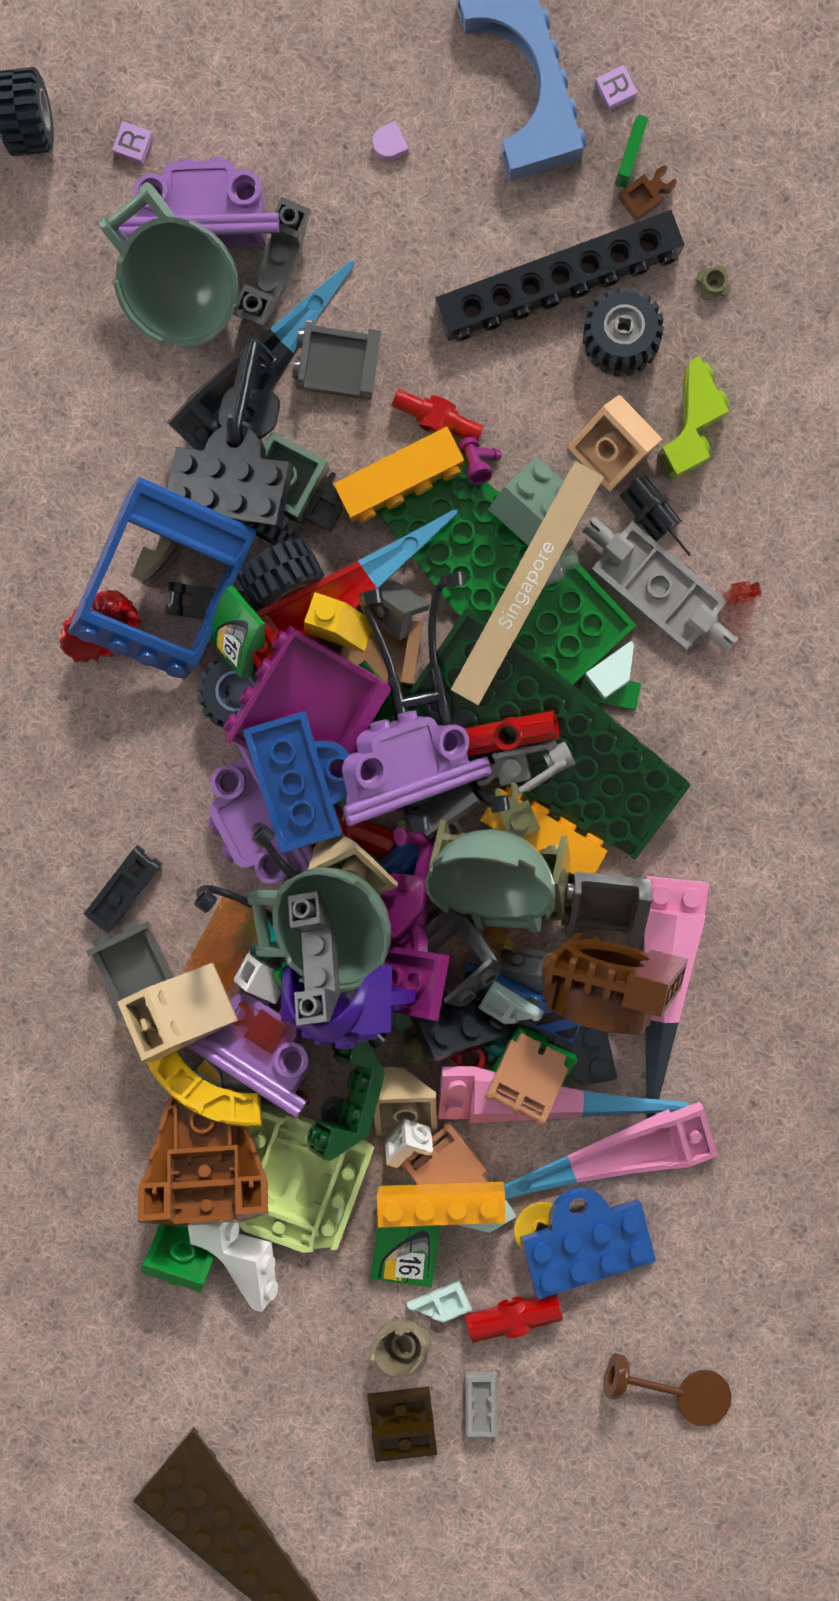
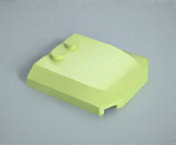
M261 1105L262 1127L248 1128L268 1180L269 1214L237 1223H239L240 1228L244 1232L302 1253L331 1247V1250H337L371 1159L374 1146L362 1140L333 1160H323L308 1150L307 1136L312 1125L315 1126V1120L301 1115L295 1118L279 1107Z

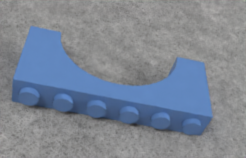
M456 0V6L465 34L488 32L509 40L525 54L537 78L539 101L535 112L521 130L502 140L501 154L509 180L513 181L581 160L583 148L586 147V137L583 129H578L575 118H577L576 104L574 99H569L567 95L568 78L565 69H560L557 62L559 49L556 39H550L548 32L550 20L546 8L541 9L539 0Z

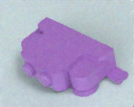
M214 157L209 159V161H195L188 158L180 159L178 162L166 165L163 169L162 177L153 173L145 174L135 183L134 197L139 193V187L145 182L150 183L176 217L200 223L212 231L226 247L266 246L267 234L279 233V213H265V195L258 176L248 170L237 172L235 166L224 158ZM147 204L137 212V217H131L119 228L129 238L138 227L158 217Z
M416 711L401 713L397 715L398 720L390 723L389 720L371 723V729L363 731L357 738L358 753L350 754L342 766L348 793L346 798L347 805L343 807L347 824L351 826L489 776L492 774L489 759L484 756L469 762L467 756L469 736L463 727L459 725H437L436 721L430 717L417 716Z
M237 744L243 757L229 765L218 767L211 776V789L220 798L212 802L210 806L211 818L207 820L213 833L216 836L220 834L226 844L222 846V850L229 863L235 862L243 868L254 866V871L261 881L268 884L278 883L286 875L275 863L265 847L261 848L251 839L254 834L252 827L255 823L260 822L269 827L273 832L274 830L248 749ZM274 835L270 842L293 872L300 869L303 872L307 871L315 848L314 845L309 844L281 853L276 836Z
M246 993L237 994L230 1002L238 1021L187 1047L297 1118L307 1101L295 1093L312 1066L310 1053L299 1044L302 1039V1031L299 1028H295L293 1022L281 1020L282 1008L278 1013L269 1007L271 1002L255 995L252 997Z

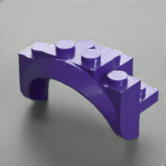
M289 965L286 967L282 978L281 1020L293 1022L294 1027L302 1031L301 1037L315 1039L314 1044L332 1045L336 1043V1048L354 1049L355 1043L368 1042L369 1040L377 1039V1034L391 1032L393 1010H401L402 1004L415 1003L416 990L392 986V965H379V968L367 975L359 988L348 992H340L330 1022L296 1026L294 993L305 991V984L299 981L302 976Z

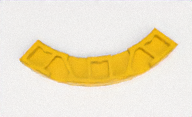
M177 1051L155 1062H147L150 1071L167 1092L182 1105L198 1115L228 1125L262 1127L261 1095L259 1093L235 1092L210 1084L192 1071Z

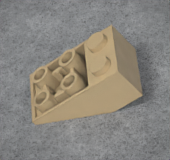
M214 963L147 987L117 1002L139 1056L145 1062H155L238 1021Z

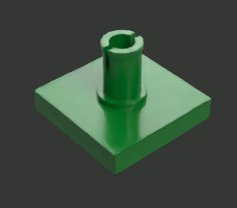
M159 1225L143 1262L141 1273L167 1281L173 1286H182L201 1293L215 1255L201 1247L190 1244L188 1226Z

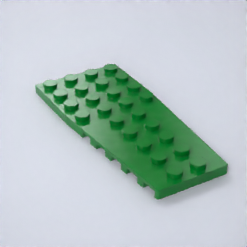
M464 462V467L460 469L461 473L448 481H444L441 478L433 482V487L427 492L416 495L413 492L403 497L405 501L399 506L388 509L385 506L376 512L397 539H400L448 512L458 510L457 516L412 557L435 586L442 575L463 571L465 584L449 588L444 587L441 594L459 617L468 607L488 621L529 546L488 510L500 491L494 489L488 482L477 486L471 485L466 476L469 465ZM564 550L515 641L543 659L574 685L622 640L636 624L583 567Z

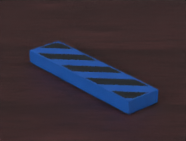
M469 962L461 983L480 966ZM498 976L495 980L496 982L545 1011L540 1021H533V1019L524 1021L567 1041L574 1042L581 1025L558 1015L553 1010H546L547 1000L543 999V994L504 976ZM493 982L475 993V999L482 1001Z

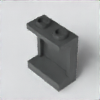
M306 319L305 329L299 328L297 347L302 348L301 360H294L292 378L298 379V389L371 400L381 331L369 329L368 334L315 326L312 324L313 320Z
M575 871L573 884H567L565 902L569 903V905L565 907L564 916L561 919V925L566 926V937L570 938L573 936L575 927L628 932L629 946L641 947L652 903L651 880Z
M134 920L120 927L122 934L111 938L108 933L93 940L94 947L86 951L88 956L92 955L113 996L117 1005L113 1009L118 1019L123 1017L117 1003L118 1001L174 977L148 922L139 925L138 921Z

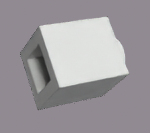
M248 953L233 981L246 992L276 1004L282 994L271 974L272 971L280 968Z

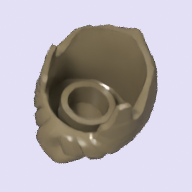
M403 1319L385 1323L378 1329L372 1340L369 1361L380 1373L388 1377H407L421 1365L424 1356L427 1355L428 1348L431 1346L430 1332L427 1328L419 1326L414 1321Z

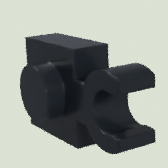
M334 472L330 473L327 477L326 492L317 489L303 514L304 519L330 533L344 509L342 502L338 500L339 496L333 486V482L336 479Z

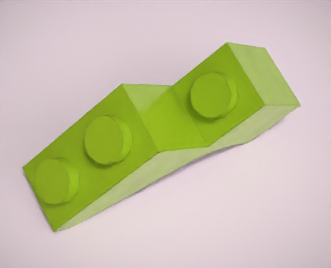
M700 356L691 360L684 373V424L682 432L675 440L663 446L658 453L672 480L681 477L708 461L711 457L709 454L711 452L710 445L703 435L699 436L698 432L720 421L729 412L727 408L729 407V401L722 390L718 391L713 382L714 373L707 362L703 363Z

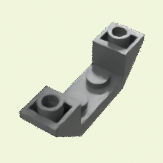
M280 198L274 212L279 213V233L271 234L250 286L244 284L233 313L234 316L262 327L276 310L302 249L311 212L309 208L286 198Z
M315 891L288 896L290 928L301 932L305 991L294 993L296 1026L330 1022L340 996L336 929L321 892Z

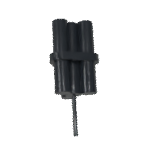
M647 476L635 478L630 483L629 488L620 494V498L635 515L634 521L638 525L642 524L655 541H659L666 533L670 532L686 554L690 556L691 553L672 531L683 521L668 504L670 501L668 497L661 495Z

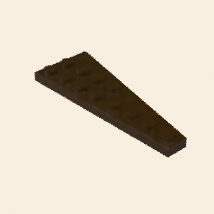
M192 1427L138 1492L133 1502L250 1600L320 1601L311 1589L310 1583L292 1563L291 1557L278 1544L274 1534L235 1485L234 1479L229 1473L227 1474L216 1459L215 1453L212 1449L208 1448L199 1436L198 1430Z

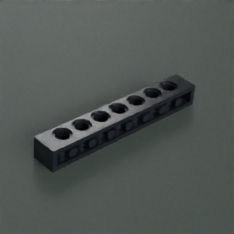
M669 210L435 297V308L447 340L455 339L456 342H461L471 338L474 335V331L485 328V331L494 330L503 324L502 321L514 317L515 320L524 319L532 314L531 310L543 306L545 310L551 309L559 305L561 299L571 295L574 299L583 297L590 293V288L602 285L603 288L615 285L620 281V277L631 274L632 277L640 276L646 273L652 265L660 263L661 266H667L678 260V256L681 254L685 244L673 212ZM649 242L654 246L655 250L647 252L641 248L640 243ZM621 253L626 261L621 263L615 262L611 258V254ZM589 263L594 265L597 271L589 274L584 272L581 266ZM556 274L564 275L568 282L556 284L552 280V276ZM526 285H533L538 289V293L527 295L523 292L522 288ZM497 296H504L509 300V303L506 306H498L493 302V299ZM473 306L480 311V314L476 317H468L463 311L467 307Z

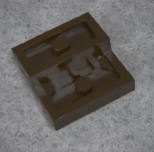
M429 1386L368 1393L372 1441L376 1462L437 1455Z

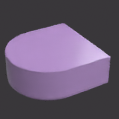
M396 120L380 127L373 136L374 152L380 159L385 161H391L409 153V148Z

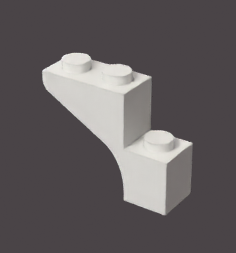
M237 1222L188 1225L190 1244L214 1254L224 1264L250 1307L262 1312L268 1303L275 1299L278 1292L272 1242L239 1234L240 1226Z

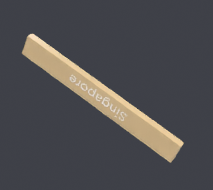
M577 461L574 462L452 686V691L477 705L480 704L604 476Z

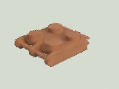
M521 1033L516 1042L513 1040L509 1041L484 1098L489 1101L494 1099L510 1107V1111L514 1114L520 1112L535 1120L536 1125L543 1127L568 1071V1068L563 1066L567 1056L548 1046L544 1048L542 1054H539L537 1052L541 1043Z
M449 1120L443 1124L444 1128L432 1136L433 1146V1143L449 1132L447 1136L443 1137L433 1146V1152L430 1155H420L411 1163L410 1161L421 1154L413 1151L412 1155L402 1163L417 1184L488 1182L487 1178L483 1175L487 1171L486 1167Z

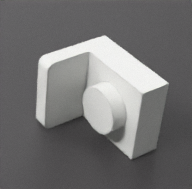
M404 1118L385 1138L386 1164L398 1168L412 1155L413 1151L430 1155L433 1152L431 1128Z

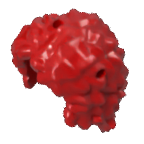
M117 590L100 591L96 594L90 609L139 629L142 621L132 600H128L124 594ZM75 608L69 620L64 621V628L61 629L62 636L59 642L61 643L60 648L63 650V653L72 657L76 663L81 660L88 662L90 659L98 661L100 655L113 657L115 653L110 652L107 648L92 642L82 641L77 636L68 633L69 626L77 610Z

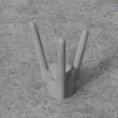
M555 739L546 743L506 750L492 755L493 759H500L548 750L549 753L543 756L549 768L519 787L517 790L519 794L532 790L556 773L576 764L565 741L557 745Z

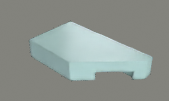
M632 641L585 673L584 677L602 700H605L629 682L634 648Z
M460 1280L407 1302L409 1310L418 1311L442 1323L472 1311Z

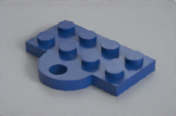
M306 711L244 729L245 740L280 852H286L342 835L343 831L334 803L341 801L348 793L344 777L334 776L330 771V765L336 759L345 761L350 755L349 751L333 741H315Z
M585 1187L567 1190L554 1201L549 1213V1228L520 1237L535 1295L538 1300L656 1261L642 1203L637 1199L610 1208L606 1200L598 1192ZM574 1199H584L585 1204L581 1211H570L569 1206Z

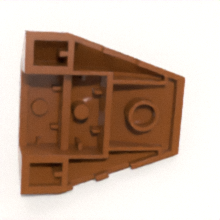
M234 1087L223 1088V1089L235 1091ZM169 1095L158 1128L159 1132L148 1158L149 1162L143 1179L141 1178L138 1187V1222L169 1226L241 1222L269 1214L268 1180L249 1128L210 1120L188 1109Z

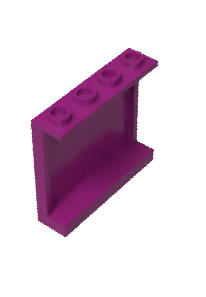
M289 625L286 632L281 630L272 644V648L275 650L270 659L264 658L257 668L255 675L258 676V679L254 686L250 687L248 685L239 700L242 706L236 715L231 713L223 726V730L226 731L225 741L229 744L233 741L248 749L243 733L244 729L306 711L315 741L328 740L336 742L352 754L357 746L358 736L367 730L390 693L391 687L388 682ZM336 759L332 761L330 771L334 776H339L344 760Z

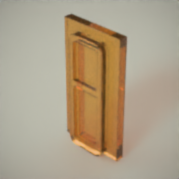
M222 897L183 970L189 972L214 963L224 989L228 993L238 970L257 939L253 910L236 901Z

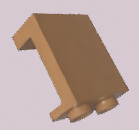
M411 620L408 637L401 640L396 639L379 627L390 652L396 675L399 676L401 687L404 688L413 687L423 622ZM372 631L364 653L342 646V649H336V653L357 665L366 660L380 677L388 682L387 668Z

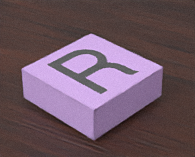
M624 65L596 78L595 85L608 111L637 97L638 92Z
M122 121L112 148L113 154L143 165L153 138L152 131Z

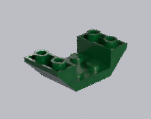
M369 1042L355 1043L354 1049L336 1048V1043L332 1044L334 1058L356 1066L355 1070L352 1069L348 1076L347 1087L350 1089L347 1100H344L340 1106L339 1118L341 1123L337 1124L316 1119L315 1126L312 1125L309 1129L307 1136L308 1150L323 1160H333L369 1136L385 1076V1071Z

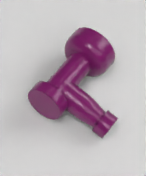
M474 437L463 439L459 443L461 453L466 455L469 463L466 471L468 482L475 486L482 485L491 479L492 471L490 466L485 462H481V460L499 461L502 455L501 450L498 448L479 447Z

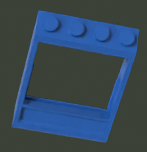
M138 477L124 498L69 626L68 633L77 636L82 641L95 643L107 648L112 653L125 655L137 660L142 665L152 666L167 672L172 677L185 680L198 666L212 634V623L218 603L226 588L234 584L256 535V529L144 478ZM128 522L226 564L190 649L178 646L90 609Z

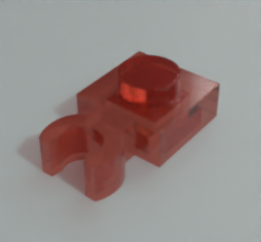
M750 581L731 584V590L724 593V599L727 601L726 606L755 601L762 597L760 582L751 585Z
M239 1002L238 1006L245 1010L246 1015L244 1019H238L233 1025L248 1027L249 1029L244 1037L269 1054H273L289 1026L264 1009H261L256 1016L250 1004Z

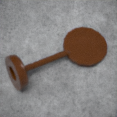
M614 1353L609 1359L604 1376V1393L609 1399L617 1400L621 1398L628 1384L677 1396L680 1413L688 1422L696 1426H710L718 1423L727 1414L731 1406L732 1394L729 1384L720 1374L712 1370H698L690 1373L682 1381L680 1387L677 1388L629 1376L630 1366L628 1359L621 1354Z

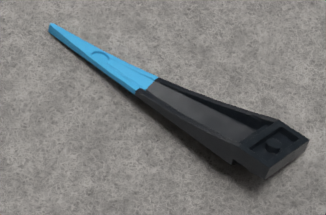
M354 261L347 262L258 338L261 343L276 355L277 362L273 367L265 369L260 366L258 359L252 388L271 389L297 349L299 328L305 329L306 319L313 320L312 324H314L354 266ZM241 353L189 396L187 401L166 422L195 450L204 451L210 436L222 427L218 419L222 398L235 385Z

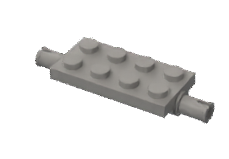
M596 516L584 528L582 532L604 549L602 551L604 555L593 566L591 571L682 649L687 650L699 636L703 637L705 635L726 653L732 647V644H735L738 640L737 636H734L717 621V614L727 601L633 521L621 535L619 533L614 534Z

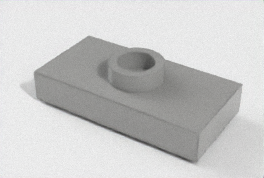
M466 1371V1438H497V1371Z

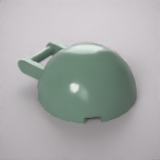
M148 182L139 187V193L110 217L105 215L99 220L101 230L120 253L116 262V280L113 282L119 305L129 321L141 333L160 344L166 341L181 344L180 348H188L202 345L214 339L227 326L237 305L239 294L238 274L234 260L226 246L212 231L198 222L176 217L156 189ZM148 204L158 218L141 225L127 238L119 227Z
M476 830L449 842L432 861L425 880L426 893L436 906L446 914L449 907L463 915L471 914L476 929L486 930L487 926L527 928L530 929V932L539 933L542 924L541 917L546 914V918L549 919L555 908V883L547 862L532 844L515 834L503 830Z
M333 868L309 869L285 881L279 890H256L247 894L248 904L252 905L258 939V944L255 946L256 955L259 957H286L288 965L302 976L299 980L300 982L304 983L301 932L290 928L288 896L315 891L321 892L336 929L340 992H348L359 988L368 974L379 968V965L384 964L391 943V925L388 911L378 892L358 875L346 870ZM265 905H274L273 929L277 942H271Z

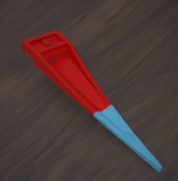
M452 510L355 563L257 610L255 613L265 623V648L253 652V662L257 668L264 658L270 659L275 650L272 648V644L281 630L286 632L289 625L319 643L323 640L304 632V621L315 592L345 602L356 609L360 606L359 596L361 592L378 589L457 516L458 510Z

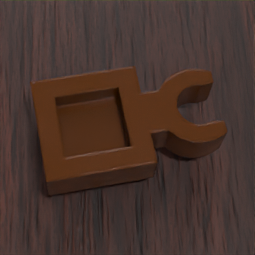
M666 166L659 167L651 181L643 174L619 192V200L635 222L661 204L663 199L659 194H668L675 188L676 179L671 180L669 183H663L660 180V177L666 174Z

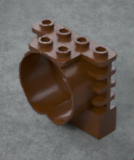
M576 932L567 941L561 943L557 949L553 950L551 956L546 955L542 966V974L546 975L543 999L547 1000L546 1010H553L558 1015L585 1027L610 1033L630 1035L643 1034L646 1027L650 1026L652 1015L662 1017L682 988L688 962L686 958L655 950H650L646 953L638 950V947H628L615 941H602V938L596 936L593 939H583L584 933Z

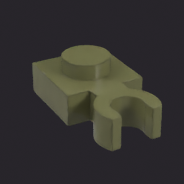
M511 782L510 786L513 793L508 797L510 809L498 813L507 832L524 837L540 830V826L529 801L525 800L519 803L517 799L519 797L517 792L518 786L515 782ZM499 788L495 789V796H502Z

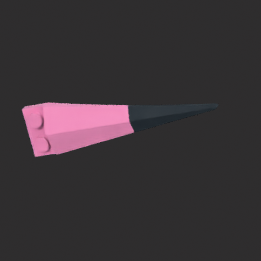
M645 875V879L651 880L652 903L643 937V951L648 953L650 950H655L688 959L680 992L662 1017L652 1015L650 1026H647L645 1029L646 1099L659 1100L706 918L705 911L709 884L702 881ZM647 1113V1119L656 1113Z

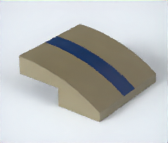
M161 536L155 551L146 547L142 548L131 576L142 585L151 586L169 570L184 546Z

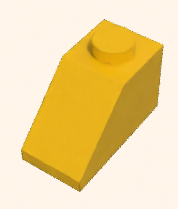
M315 592L304 621V632L364 653L372 631L365 615L345 602Z

